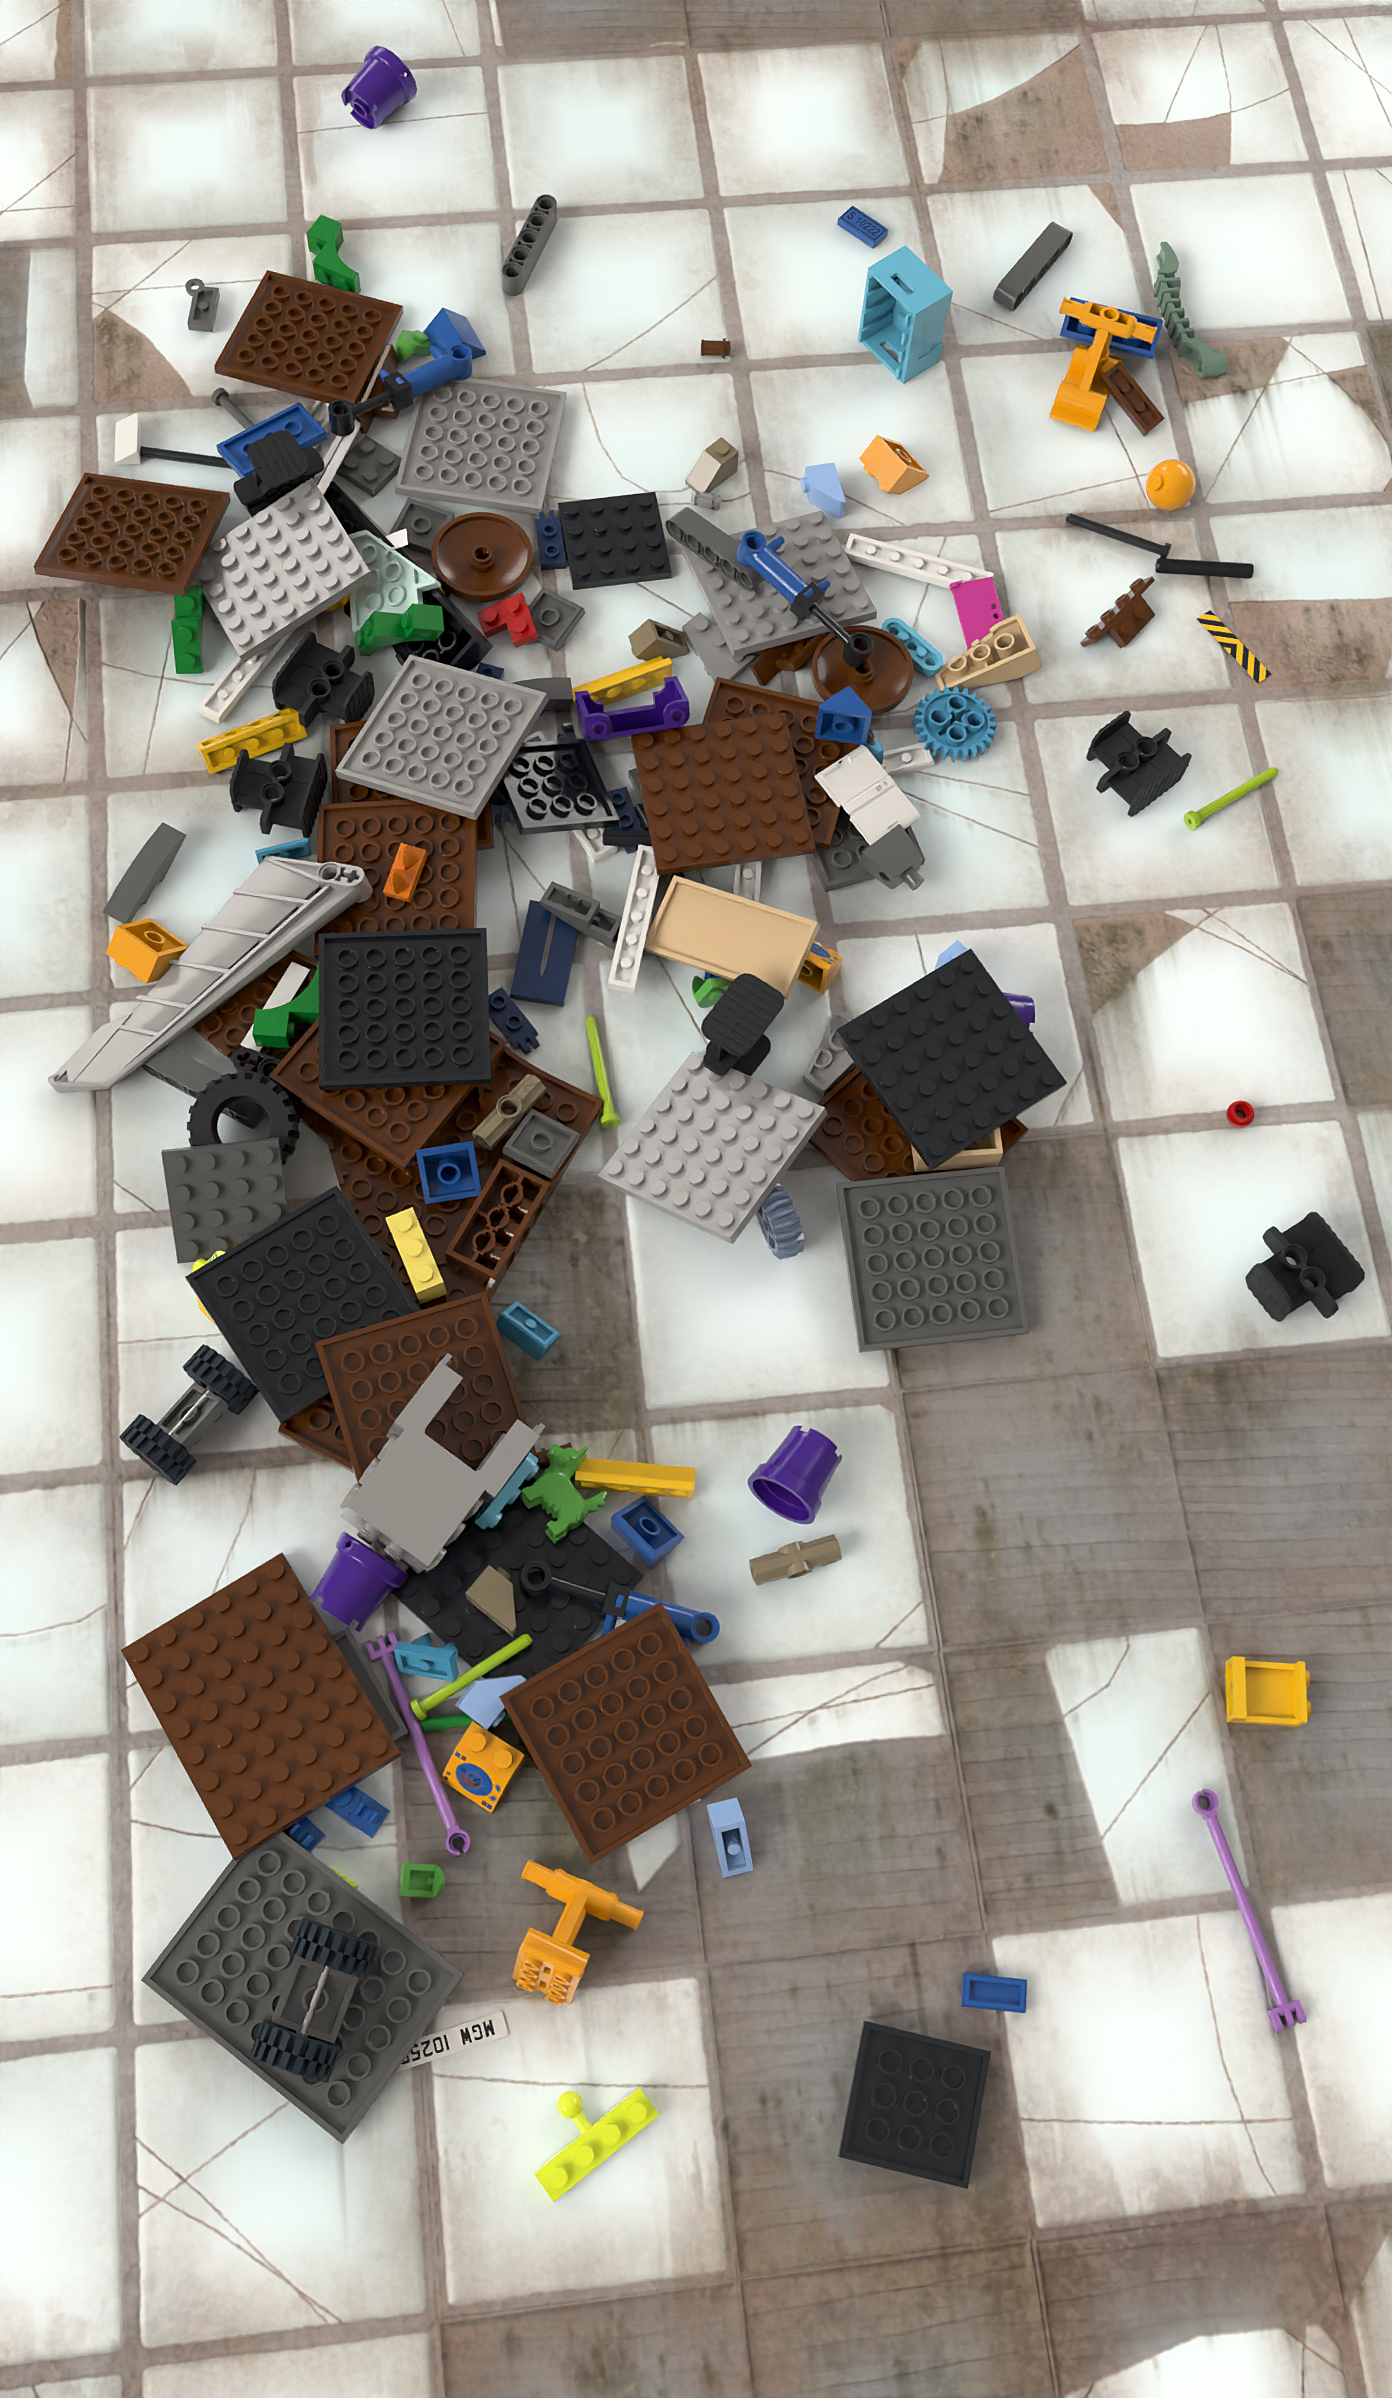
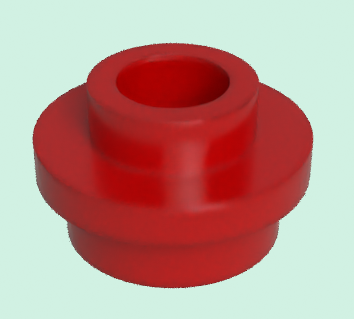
M1236 1101L1228 1107L1226 1117L1233 1126L1244 1128L1252 1123L1254 1110L1248 1102ZM1235 1113H1241L1244 1118L1238 1117Z

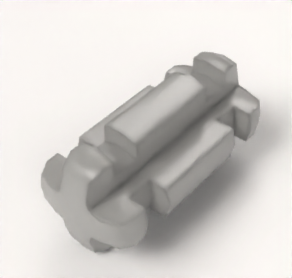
M697 490L693 491L691 497L692 505L695 506L696 503L698 507L707 509L715 507V510H719L722 500L720 495L714 497V494L701 492L699 494Z

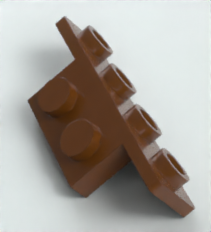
M387 344L384 353L381 354L379 364L372 374L367 390L364 391L361 403L385 392L384 381L379 376V371L384 369L389 374L395 372L399 359L393 345ZM388 401L357 416L356 420L361 423V433L367 434L374 417L397 419L400 411Z
M1151 576L1144 580L1142 578L1135 580L1129 586L1131 590L1115 600L1114 603L1116 605L1114 608L1104 612L1100 616L1101 621L1085 632L1086 637L1080 644L1083 647L1093 644L1108 631L1120 648L1127 646L1155 616V613L1142 597V594L1155 579Z
M819 633L815 636L765 649L750 665V669L759 684L766 686L779 671L795 672L803 668L805 662L814 654L817 646L826 635Z

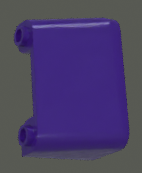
M677 676L664 678L665 684L662 690L653 692L654 704L604 712L602 700L596 702L591 699L588 690L575 692L579 730L581 736L588 742L630 737V735L683 726L690 717L689 700Z

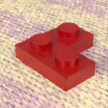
M522 592L477 612L483 634L486 638L508 629L516 648L539 638L526 597Z

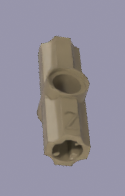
M527 1074L508 1095L502 1096L498 1100L496 1108L472 1132L473 1137L481 1146L492 1150L511 1129L520 1125L523 1116L547 1091L541 1080L534 1075ZM507 1109L516 1110V1112L512 1115H506L503 1113Z
M832 1534L806 1543L797 1541L779 1548L777 1552L750 1559L749 1566L753 1581L756 1586L785 1577L793 1579L812 1572L814 1568L840 1561L842 1555L838 1540Z

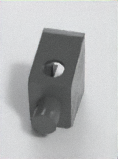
M900 824L865 849L861 854L859 866L890 889H895L905 882L914 891L924 882V878L917 872L923 859L922 854Z

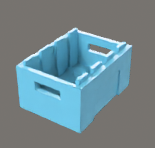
M906 245L868 267L858 341L862 342L895 375L897 380L899 379L905 384L940 362L943 347L941 342L953 291ZM887 344L899 356V362L897 363L881 346Z

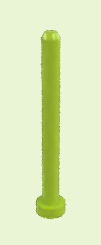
M1271 767L1196 812L1191 810L1185 813V824L1191 830L1196 829L1201 825L1203 819L1276 777L1278 769Z
M593 1016L586 1017L585 1024L600 1099L604 1100L602 1105L603 1116L600 1118L601 1126L603 1128H613L621 1123L620 1117L614 1113L596 1019Z
M523 1634L457 1677L455 1682H449L422 1701L416 1698L410 1702L417 1718L420 1721L428 1717L427 1712L529 1646L532 1642L530 1635Z

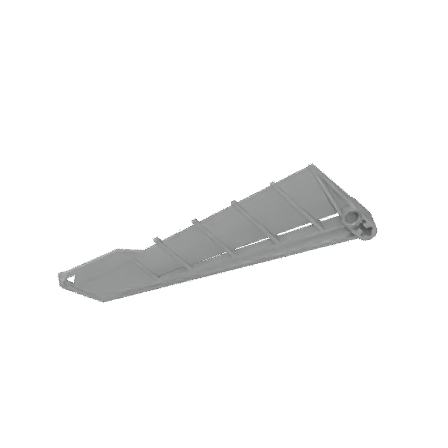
M266 856L241 887L233 891L234 895L210 923L201 926L203 931L178 960L171 959L168 962L172 967L147 996L138 995L136 997V1000L141 1003L127 1016L100 1026L55 1074L48 1078L50 1085L55 1091L60 1093L103 1090L113 1087L352 904L369 899L373 889L364 871L357 866L336 862L323 864ZM318 888L321 889V890H320L318 893H316L310 900H306V899H307L310 895H312ZM294 910H297V911H296L294 914H292L286 921H284L277 929H275L270 935H268V934H269L276 926H278L287 916H289ZM67 1074L69 1082H60Z

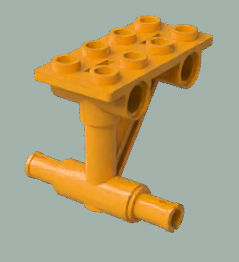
M1064 297L1059 313L1077 318L1082 325L1097 330L1090 348L1082 345L1076 346L1067 374L1058 388L1049 417L1094 432L1110 395L1099 379L1119 361L1123 363V359L1109 355L1112 336L1116 335L1125 339L1134 337L1152 344L1157 327L1137 322L1134 316L1119 312L1114 307H1104L1092 302L1082 304Z
M529 1859L521 1879L528 1880L545 1888L548 1896L566 1903V1906L552 1937L534 1928H529L519 1948L512 1978L517 1980L516 1985L529 1992H533L534 1989L546 1994L545 1998L556 2005L562 2006L563 2003L570 2005L590 1957V1954L572 1946L586 1913L605 1922L606 1920L613 1919L636 1931L644 1911L618 1901L619 1897H617V1894L607 1892L586 1880L566 1873L565 1870L559 1868V1870L555 1869L553 1871Z

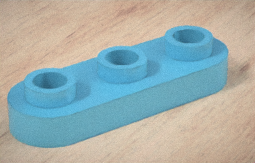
M889 618L883 622L882 630L896 634L894 636L905 645L911 655L914 667L926 676H934L940 672L943 665V656L938 650L903 620Z
M530 1451L527 1453L496 1497L479 1510L473 1520L475 1524L485 1529L487 1526L493 1528L499 1522L503 1515L500 1511L505 1504L508 1503L510 1505L521 1492L518 1487L525 1479L529 1481L538 1471L539 1467L536 1465L538 1458Z

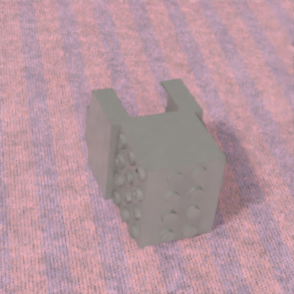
M448 1353L439 1362L393 1423L386 1435L389 1440L379 1453L378 1459L375 1458L359 1480L362 1486L356 1483L340 1505L344 1509L340 1517L359 1530L357 1533L359 1538L369 1545H372L374 1542L383 1548L381 1553L395 1564L400 1560L417 1574L423 1570L428 1572L440 1562L447 1552L443 1546L446 1547L460 1535L466 1526L462 1522H465L474 1515L479 1507L482 1508L496 1497L545 1428V1425L540 1423L535 1425L533 1429H530L517 1419L507 1434L503 1433L475 1471L425 1434L426 1427L463 1379L447 1367L452 1357Z

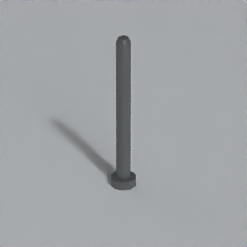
M218 388L214 391L211 400L217 406L222 405L245 430L254 426L229 399V394L224 388Z

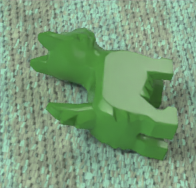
M553 1444L547 1452L550 1466L532 1486H527L521 1491V1500L528 1509L542 1504V1508L546 1509L547 1514L552 1513L553 1518H557L556 1522H548L546 1524L548 1529L545 1530L554 1544L564 1538L568 1531L579 1527L589 1513L599 1511L598 1507L606 1505L604 1500L606 1499L607 1491L604 1490L596 1496L584 1500L570 1482L587 1456V1446L577 1451L572 1447L563 1449Z

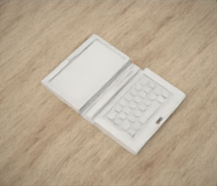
M864 745L859 746L815 775V779L838 808L842 806L851 816L849 820L870 846L898 824L903 829H906L921 819L916 808Z

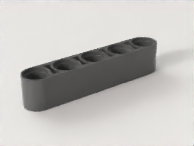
M544 194L536 199L502 267V288L504 293L509 296H518L523 292L557 223V202L551 195Z
M1051 222L1000 281L995 289L993 300L1014 311L1067 249L1072 240L1073 232L1055 222Z
M685 507L666 521V529L673 539L743 589L751 591L765 580L753 567L744 566L738 561L736 553L739 542L692 509Z
M165 1046L140 1065L152 1076L195 1098L199 1091H203L207 1087V1083L221 1078V1074L169 1046ZM239 1100L229 1104L221 1113L251 1129H255L266 1111L254 1101Z

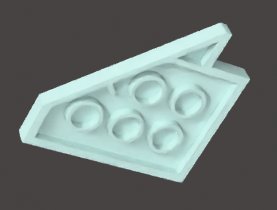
M363 530L348 535L374 576L373 579L351 592L350 608L353 633L356 634L374 611L403 614L412 603L423 604L422 592L441 587L439 581L369 531Z

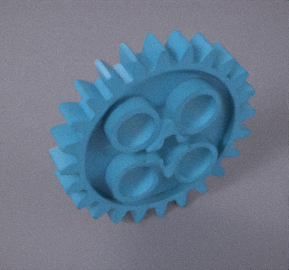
M944 686L942 693L936 688L933 695L927 693L925 700L921 699L918 707H916L913 725L915 726L914 734H919L918 743L926 742L924 750L934 749L932 756L941 753L942 760H945L947 756H951L952 762H955L957 757H960L965 762L967 755H969L974 760L977 753L983 755L985 748H990L991 742L995 737L997 723L994 722L996 714L990 713L992 706H984L985 698L977 700V692H974L971 696L968 695V688H965L963 692H959L957 686L954 687L953 691H949L948 687Z

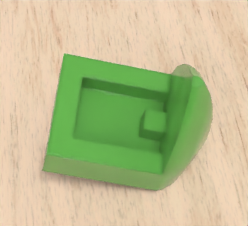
M402 330L395 348L399 363L408 360L413 354L431 355L429 350L432 345L423 332L419 330Z
M694 976L692 992L698 1006L707 1008L715 1005L732 982L722 977L708 978L705 982L702 978Z
M402 1862L399 1887L400 1896L435 1898L441 1894L447 1881L440 1866L436 1864Z

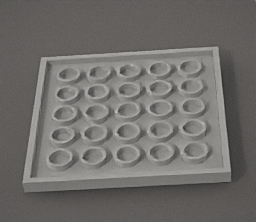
M468 378L465 380L453 379L417 396L394 487L395 494L540 515L539 512L543 511L567 400V392Z
M313 478L302 483L290 493L210 544L194 576L198 584L203 585V593L243 662L248 661L374 578Z
M822 510L729 535L740 543L745 532L750 530L759 531L766 538V545L782 536L785 539V543L774 553L808 585L812 581L816 585L825 579L830 581V587L824 592L825 596L820 607L842 628L877 619L875 606ZM683 547V556L733 658L830 631L813 614L802 622L790 611L792 604L766 580L751 591H747L692 551Z
M409 655L335 770L336 775L340 779L477 820L549 701L547 693Z
M691 1052L597 1177L603 1184L734 1244L827 1116V1111L825 1107L732 1068L726 1075L719 1076L703 1065V1056Z

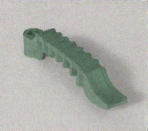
M1161 242V250L1156 257L1160 269L1157 272L1158 276L1154 283V297H1157V307L1161 309L1160 315L1165 320L1164 326L1169 330V338L1173 339V347L1178 350L1177 356L1178 358L1183 357L1194 364L1199 378L1225 375L1227 368L1225 354L1221 353L1219 349H1211L1201 341L1200 337L1194 338V328H1189V318H1184L1185 310L1181 308V299L1179 298L1181 280L1180 277L1175 278V273L1179 268V261L1172 247L1167 242Z

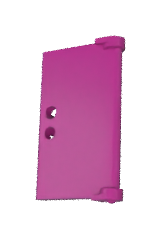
M993 577L963 583L962 581H957L949 584L966 641L967 651L972 647L971 643L976 639L979 641L990 633L989 629L1004 620Z

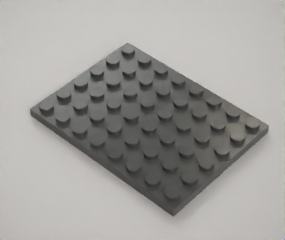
M282 1831L237 1861L234 1859L230 1861L141 1981L337 2141L345 2144L462 1980L465 1973ZM302 1918L342 1930L379 1946L367 1979L360 1977L356 1983L334 2043L341 2049L327 2083L307 2079L286 2070L278 2069V2067L266 2064V2062L260 2061L250 2054L263 2020L271 2021L296 1956V1954L290 1951Z

